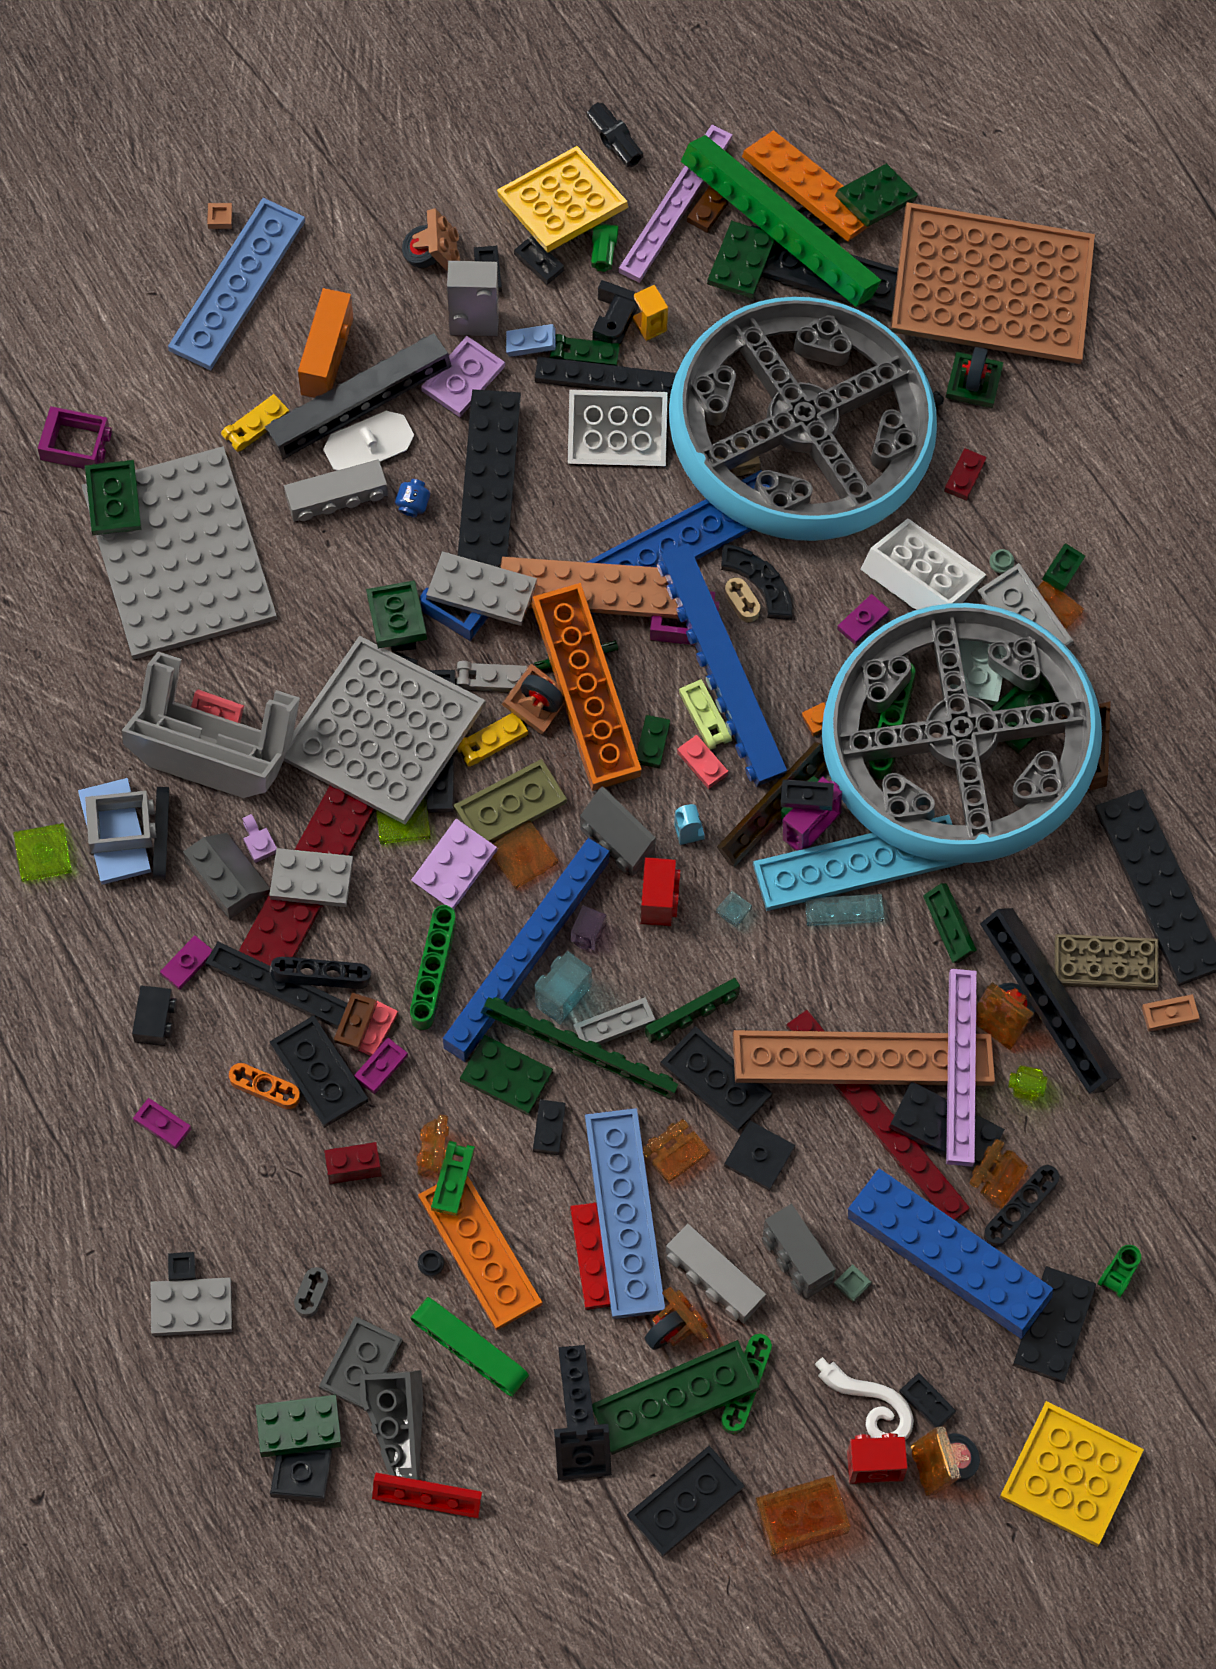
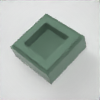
M853 1264L834 1282V1285L852 1303L872 1284Z

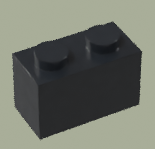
M140 986L132 1031L135 1043L165 1046L166 1039L171 1038L173 1023L170 1022L171 1013L175 1014L177 1007V998L173 997L172 989Z

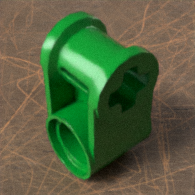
M1133 1245L1122 1246L1111 1264L1107 1266L1097 1285L1106 1286L1116 1292L1117 1297L1121 1298L1141 1261L1140 1250ZM1129 1254L1134 1258L1135 1263L1126 1264L1121 1256Z

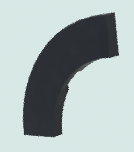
M723 544L721 570L737 573L757 587L766 604L767 618L792 620V602L789 590L786 588L777 570L768 561H764L754 555L752 551L734 545Z

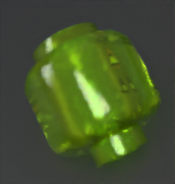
M1020 1065L1016 1073H1010L1008 1088H1013L1012 1094L1014 1098L1036 1102L1039 1097H1044L1047 1076H1044L1040 1068Z

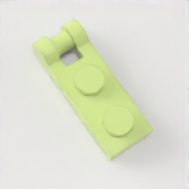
M702 679L680 688L679 694L705 745L712 750L716 748L717 744L731 742L732 737ZM717 728L719 733L712 736L710 730Z

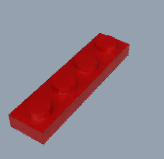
M595 1202L570 1206L585 1310L611 1307L597 1204Z
M376 1472L373 1480L372 1499L478 1518L481 1508L482 1491Z

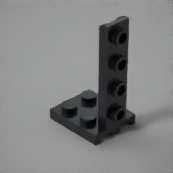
M585 1345L558 1347L567 1428L554 1429L558 1481L612 1475L608 1424H594Z

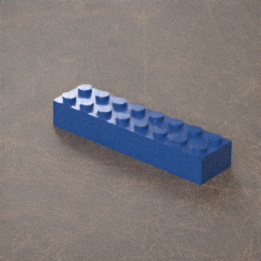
M880 1168L848 1208L849 1220L1020 1339L1023 1338L1052 1299L1053 1288Z

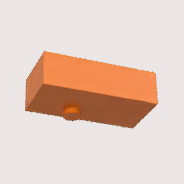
M322 289L298 369L300 393L303 396L315 398L333 389L353 321L352 299L349 293Z

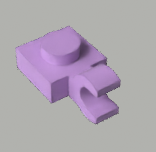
M252 814L242 818L244 827L249 836L243 838L244 843L254 863L276 854L277 847L267 828L259 831Z

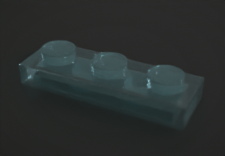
M882 894L822 897L805 900L807 926L883 922L884 920Z

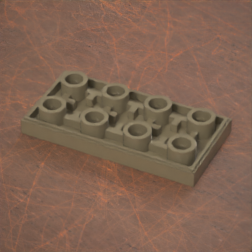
M1055 934L1054 973L1063 986L1157 990L1158 939Z

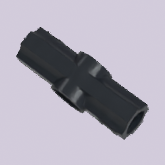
M597 102L592 105L587 111L586 117L598 130L605 147L609 150L613 149L626 167L637 165L643 158L644 153L631 138L626 124L622 120L617 121L604 103Z

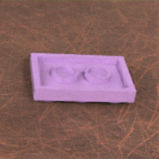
M468 336L449 355L452 367L430 378L421 386L422 392L458 417H461L471 406L472 389L485 390L505 367L503 360Z
M455 819L411 881L454 910L498 848L458 819Z

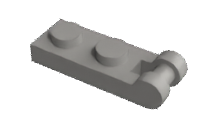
M459 661L457 663L459 677L456 678V685L465 690L510 692L527 669V666L477 664ZM469 674H476V679H470Z

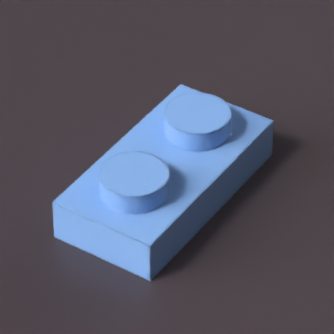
M553 324L506 331V353L509 357L555 350V327Z

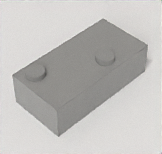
M448 261L447 294L450 335L498 336L499 296L497 262Z

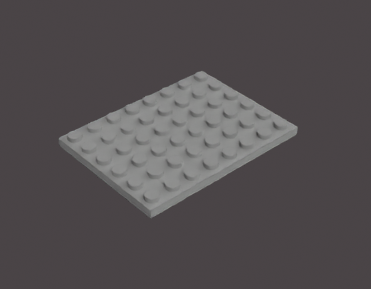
M224 446L136 470L142 530L96 535L132 659H138L156 654L157 652H163L277 620ZM83 484L81 486L89 510L87 484Z

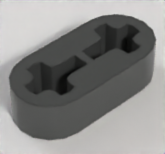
M314 1267L309 1269L303 1278L294 1301L295 1310L301 1317L309 1318L314 1316L320 1307L329 1284L328 1275L322 1268ZM317 1275H321L323 1283H317L315 1289L312 1290L313 1284L310 1278H316ZM311 1295L310 1301L313 1307H307L306 1310H303L300 1302H306L308 1296Z

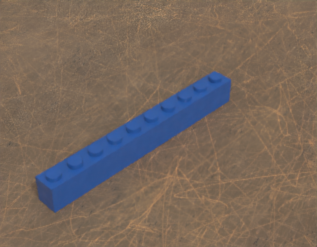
M687 543L661 553L658 560L659 563H657L658 571L661 577H666L669 584L666 586L668 594L672 600H676L678 608H676L677 615L681 622L685 621L688 628L686 631L687 638L691 645L695 644L698 651L696 653L697 661L701 668L705 667L708 674L706 676L707 684L710 690H715L718 697L716 699L717 707L720 713H725L728 720L725 722L726 728L730 736L734 735L738 743L735 745L739 757L741 759L744 758L747 764L745 771L748 779L754 781L756 787L782 777L787 772V769L689 544Z
M590 838L585 841L443 1037V1048L464 1062L468 1059L495 1021V1019L480 1013L487 998L493 999L497 997L507 1003L608 865L609 850Z

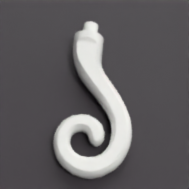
M823 1357L815 1363L821 1371L818 1376L833 1390L842 1394L878 1398L889 1403L896 1410L900 1418L898 1428L891 1433L898 1434V1437H905V1440L909 1438L913 1429V1414L909 1404L899 1393L881 1384L850 1378L835 1362L828 1364ZM881 1406L873 1408L866 1417V1429L871 1438H882L883 1434H887L879 1430L877 1421L879 1419L886 1421L894 1419V1414L889 1408Z

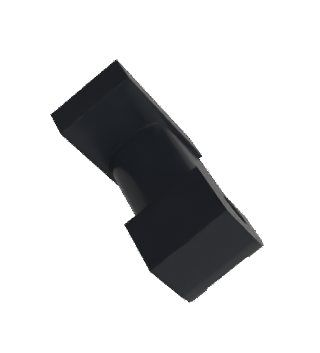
M601 280L598 286V300L609 303L610 306L605 317H598L592 330V340L620 344L623 342L633 316L639 307L634 300V294L637 292Z

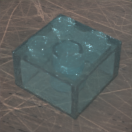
M568 951L562 957L558 956L553 961L550 967L552 970L547 976L542 975L534 986L536 988V1008L559 1025L592 987V968Z

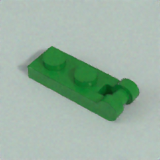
M454 1141L448 1142L431 1211L453 1216L458 1215L475 1146L467 1145L464 1147L457 1145V1142ZM454 1155L463 1157L462 1162L453 1160Z

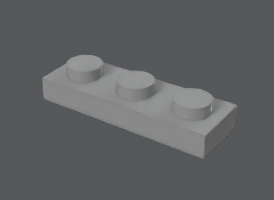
M646 997L576 1023L573 1025V1028L579 1039L602 1044L644 1028L654 1022L655 1018Z

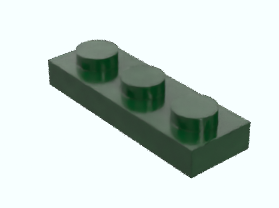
M940 883L924 894V900L952 963H959L976 952L977 949L948 884Z

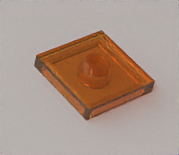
M531 821L493 843L498 848L493 858L515 889L558 864V859Z

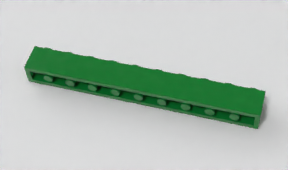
M707 135L688 144L681 159L685 166L850 303L857 307L873 297L881 279Z

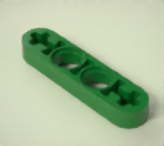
M764 1334L753 1335L748 1341L744 1353L749 1365L756 1366L759 1374L755 1377L758 1385H760L772 1347L771 1340ZM759 1341L764 1342L763 1347L767 1349L760 1351L758 1360L753 1359L756 1350L753 1344L757 1345ZM757 1392L750 1394L749 1401L745 1403H740L736 1400L726 1405L721 1424L727 1433L738 1434L743 1431ZM730 1405L737 1409H742L738 1414V1421L741 1424H735L734 1427L729 1426L730 1421L726 1420L727 1418H732L735 1408H730Z

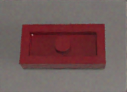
M964 448L945 486L944 492L967 501L986 463L987 457Z

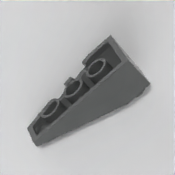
M421 1370L360 1375L361 1403L364 1411H367L372 1423V1432L377 1436L381 1447L380 1453L388 1474L419 1480L423 1411Z

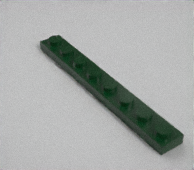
M488 997L480 1012L665 1098L670 1099L677 1089L678 1083L674 1082L673 1078L663 1073L658 1075L650 1071V1068L645 1064L638 1062L634 1064L626 1060V1057L618 1052L610 1053L602 1049V1046L594 1041L586 1042L579 1039L576 1033L570 1030L562 1031L555 1028V1025L548 1020H538L531 1017V1014L524 1009L509 1007L507 1002L500 998L494 997L492 999Z

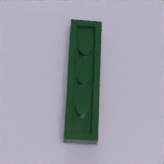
M733 978L650 1023L645 1028L647 1039L650 1043L655 1040L658 1042L663 1041L677 1028L684 1029L690 1026L697 1017L701 1015L706 1017L712 1014L719 1005L723 1003L728 1005L734 1002L740 993V984L736 978Z

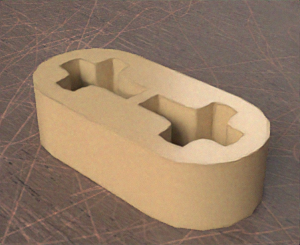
M732 578L727 581L725 596L738 617L744 622H753L758 619L760 604L746 582L740 578ZM732 587H735L736 589L741 588V597H739L737 592H732ZM744 603H746L748 608H753V613L750 614L749 611L744 612Z

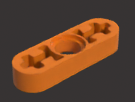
M237 1063L229 1070L230 1083L236 1089L284 1109L295 1108L300 1102L299 1089L290 1082L244 1063ZM244 1071L245 1076L253 1080L252 1087H249L250 1081L242 1078L240 1081H237L235 1074H241ZM262 1080H268L272 1083V1087L267 1092H261L257 1089L258 1083ZM277 1085H279V1092L287 1094L289 1091H292L294 1099L289 1098L287 1101H284V1096L276 1092Z

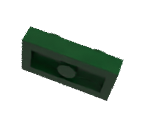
M1065 543L1042 580L1063 593L1086 556Z
M650 715L645 716L637 751L640 765L660 769L670 727V719Z

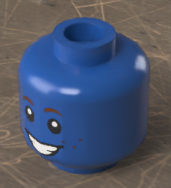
M411 479V482H403L400 485L395 500L400 513L417 517L418 514L425 512L431 493L424 487V482Z

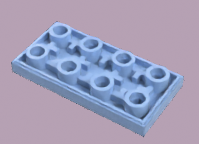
M128 778L78 790L86 825L85 797L131 792ZM135 808L99 811L101 839L142 835ZM145 848L94 853L101 885L151 872Z

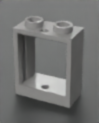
M147 791L85 797L88 843L91 854L153 847L152 838H157L155 832L156 825L151 823L150 815L155 814L154 801L153 799H148ZM142 807L144 835L100 838L99 811Z

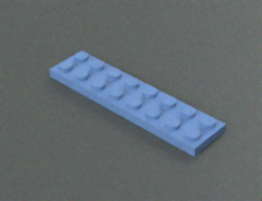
M262 198L171 340L168 350L211 371L304 225L305 217Z
M637 1108L586 1114L585 1123L612 1319L665 1313Z

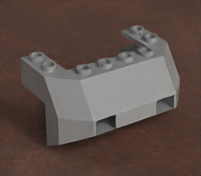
M157 652L147 664L140 708L122 730L123 745L148 767L241 798L266 792L276 779L291 744L300 698L276 690L274 699H269L266 703L262 729L249 727L174 702L182 659Z

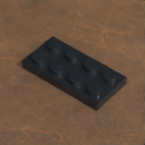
M314 1015L269 1041L270 1046L323 1128L369 1102L368 1097Z
M696 1026L660 1062V1065L737 1133L773 1095L762 1083H735L734 1059Z
M911 1082L888 1128L946 1157L947 1099ZM975 1114L973 1166L964 1167L982 1176L1005 1129Z
M1046 1266L1041 1280L1053 1288L1052 1299L1021 1339L1012 1366L1064 1383L1096 1283Z
M709 1445L631 1510L627 1517L663 1558L741 1492L745 1486Z

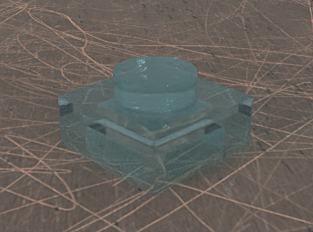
M731 891L718 906L716 913L734 927H737L752 910V905Z

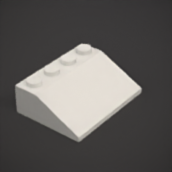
M569 391L568 464L666 466L667 392Z
M906 519L871 547L861 567V570L868 574L870 578L879 582L891 593L897 595L916 610L935 605L963 603L986 576L984 572L910 519Z

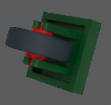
M975 347L973 355L956 352L945 398L993 408L1004 362L987 359V350Z

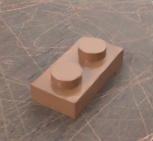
M1193 994L1142 1005L1148 1032L1194 1023L1200 1019Z

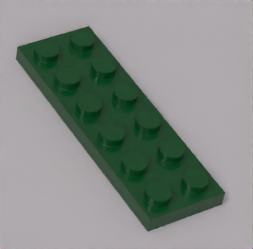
M736 1340L592 1404V1408L598 1424H608L610 1452L614 1455L760 1390V1387L739 1341Z

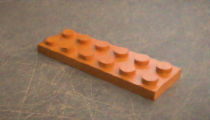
M774 130L744 150L742 158L846 241H850L868 228L835 196L837 190L843 187V185Z
M469 1177L466 1180L457 1216L431 1211L437 1184L418 1194L419 1200L496 1331L542 1306L541 1299Z

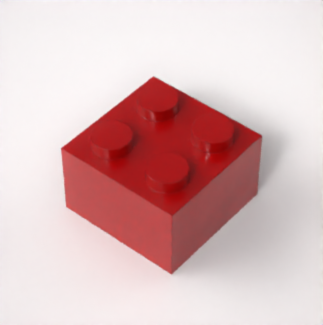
M645 857L640 924L671 926L672 917L677 918L680 869H675L676 860Z
M896 1433L883 1434L882 1438H871V1435L862 1434L855 1436V1439H850L847 1450L849 1484L903 1481L907 1471L905 1437H898Z

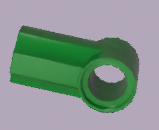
M598 224L593 229L592 245L594 247L591 267L597 271L606 272L612 269L614 247L617 246L618 225Z

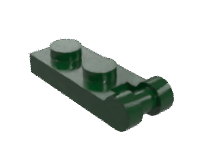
M556 334L555 350H551L550 358L617 366L620 343L568 338L564 335ZM563 348L570 349V353L564 352Z

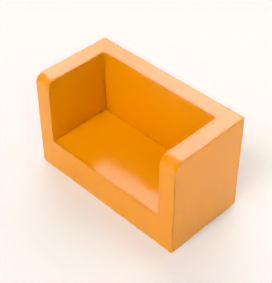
M652 285L635 293L634 300L642 312L634 315L633 321L644 339L647 341L666 332L668 306L656 286Z

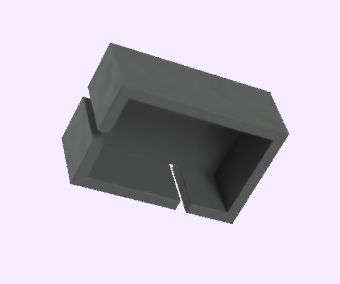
M792 1203L765 1219L762 1242L768 1251L773 1250L779 1257L776 1259L777 1265L783 1273L787 1272L792 1279L790 1283L798 1295L802 1294L805 1300L833 1283L835 1267Z

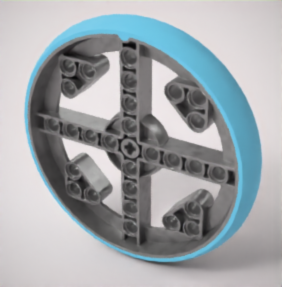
M811 297L774 298L744 306L723 317L706 330L689 349L675 376L669 403L672 441L677 456L694 486L712 505L736 522L758 532L785 539L808 541L834 539L862 531L880 522L897 510L915 491L928 469L936 442L937 417L933 393L920 363L911 350L896 334L873 317L847 305L825 299ZM797 333L794 344L795 353L801 357L834 366H842L847 363L852 347L876 366L827 390L810 383H797L767 337ZM740 350L772 397L767 410V419L712 445L705 421L710 425L716 426L720 425L725 419L736 374L731 367L724 366L723 364L735 352ZM894 391L900 412L887 410L883 413L871 455L872 465L877 469L885 471L868 486L834 437L839 427V417ZM758 436L765 437L766 439H760ZM780 445L795 452H809L840 500L809 504L813 488L807 480L771 470H764L758 474L755 488L753 489L739 480L730 472V469ZM737 446H742L745 449H739ZM796 493H801L804 496H798ZM776 503H779V504H782L783 506H782V507H779V506H777V505H775V504H776Z
M949 603L915 610L890 621L868 636L852 652L838 672L829 691L822 723V745L831 780L839 785L842 791L843 802L858 821L873 834L904 852L921 858L951 863H975L1009 856L1032 846L1056 830L1072 814L1087 792L1097 769L1102 742V725L1098 701L1085 670L1072 652L1047 629L1020 614L994 606L973 603ZM947 639L951 642L948 644H943L940 641ZM958 640L979 641L991 644L988 649L989 667L1022 690H1035L1039 685L1041 673L1052 687L1059 702L992 711L986 703L967 694ZM934 644L943 700L933 707L926 721L858 731L860 715L865 700L867 699V705L871 711L875 713L885 712L911 679V664L904 656L924 646ZM1021 651H1027V652H1029L1030 654H1029V655H1021V654H1019V652H1021ZM1001 654L1005 657L1002 659H997L994 656ZM953 662L955 665L946 666L944 663ZM897 669H903L905 672L897 674L894 671ZM871 673L880 674V676L878 677H871L869 675ZM1026 673H1031L1034 676L1031 678H1026L1023 675ZM951 684H956L959 687L956 689H951L948 686ZM876 695H881L884 698L881 700H876L873 697ZM961 707L963 710L956 712L952 708ZM1066 715L1068 718L1061 720L1057 716ZM1039 718L1042 720V722L1034 723L1031 720ZM1009 722H1015L1018 725L1015 727H1009L1006 724ZM990 726L992 727V729L989 731L982 730L981 727ZM933 733H939L942 736L939 738H933L931 735ZM1065 733L1064 749L1059 765L1056 756L1052 752L1042 751L1038 753L1013 786L1014 804L1021 809L990 822L980 764L989 758L997 743ZM915 737L917 738V740L909 742L906 740V738ZM884 740H889L892 742L890 745L881 744V742ZM858 744H864L867 747L864 749H858L855 746ZM931 752L939 762L956 769L965 825L932 822L931 820L935 814V801L933 797L900 774L891 773L885 776L882 792L870 776L864 762ZM963 752H968L971 754V756L962 757L960 754ZM1048 764L1051 768L1043 769L1040 765ZM973 775L976 778L974 780H966L964 777ZM897 786L900 789L898 791H890L888 788ZM1046 787H1053L1056 790L1054 792H1047L1044 789ZM1024 790L1030 792L1031 794L1028 796H1022L1019 794V792ZM977 798L980 801L978 803H970L968 800ZM921 805H926L929 807V809L921 811L918 809V807ZM895 809H901L904 811L902 814L899 815L892 813V811ZM981 821L984 825L976 827L972 823Z

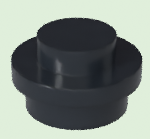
M435 1250L424 1251L418 1258L420 1272L430 1277L438 1275L444 1268L443 1256Z

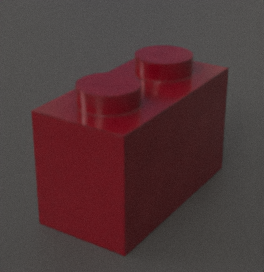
M377 1142L324 1150L329 1184L381 1177Z

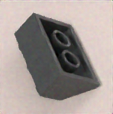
M602 786L580 815V829L588 838L593 837L599 845L609 850V854L616 860L615 863L623 872L628 871L634 876L644 867L645 857H655L656 837Z
M228 833L203 837L183 851L185 863L229 920L270 892V887Z

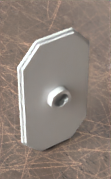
M384 411L332 433L323 450L333 470H341L377 459L381 462L405 452L414 434L404 415Z

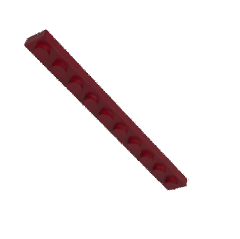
M805 1010L786 1024L788 1031L825 1032L808 1010ZM833 1084L930 1204L955 1221L970 1210L967 1203L920 1146L908 1137L888 1128L894 1115L869 1084Z

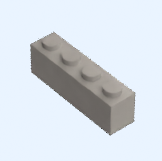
M379 459L284 485L285 497L293 522L298 520L306 521L316 515L331 514L341 508H353L360 503L370 500L378 501L384 496H388L387 483Z
M689 1224L666 1245L667 1260L676 1268L680 1266L687 1272L686 1277L693 1284H700L706 1290L705 1294L714 1303L719 1301L726 1308L725 1312L734 1321L739 1319L744 1324L765 1302L766 1294Z

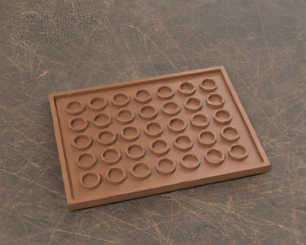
M907 202L904 214L891 331L898 334L1081 364L1095 234Z

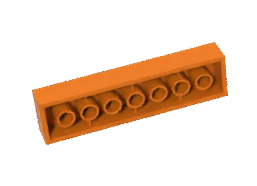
M581 583L533 596L532 607L559 691L564 697L563 703L591 790H598L602 786L605 788L640 777L641 767Z

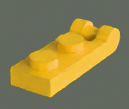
M273 394L234 424L226 426L222 430L221 435L225 440H230L232 447L237 452H240L265 434V426L270 424L271 421L290 413L289 409ZM242 432L244 436L239 437L237 434Z
M511 713L475 734L463 738L457 750L465 756L464 761L466 764L473 766L527 736L528 730L521 719ZM476 745L479 750L473 751L471 747Z

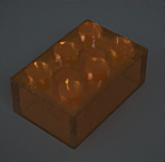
M834 1475L763 1495L755 1499L754 1506L771 1557L849 1533L850 1523Z

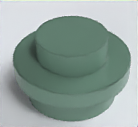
M997 550L990 556V567L995 572L1003 574L1014 566V557L1008 550Z

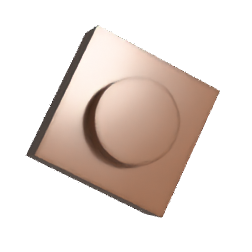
M208 203V229H232V203Z

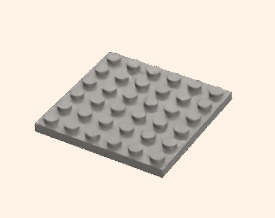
M359 636L295 728L284 761L332 787L340 789L389 817L406 824L486 706V701L385 648L378 649L377 644Z

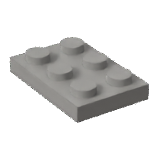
M276 848L270 899L347 907L353 856Z
M231 1278L151 1282L152 1336L232 1332Z

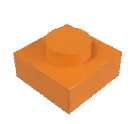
M824 702L801 714L813 737L822 733L824 709L826 706Z

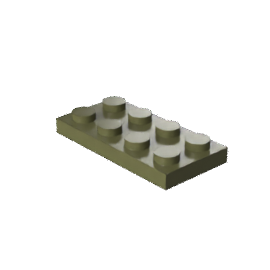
M540 759L454 804V810L463 824L492 843L566 804L567 798L544 761Z

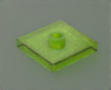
M426 795L406 824L376 810L380 844L430 839Z
M64 823L13 832L22 882L72 873Z

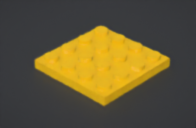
M578 146L497 190L498 197L547 253L628 208L627 200Z
M1046 1401L999 1498L1098 1547L1144 1449Z

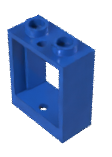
M427 587L420 596L421 611L471 641L488 619V616L472 612L463 623L434 605L436 601L427 599L426 594L429 589Z

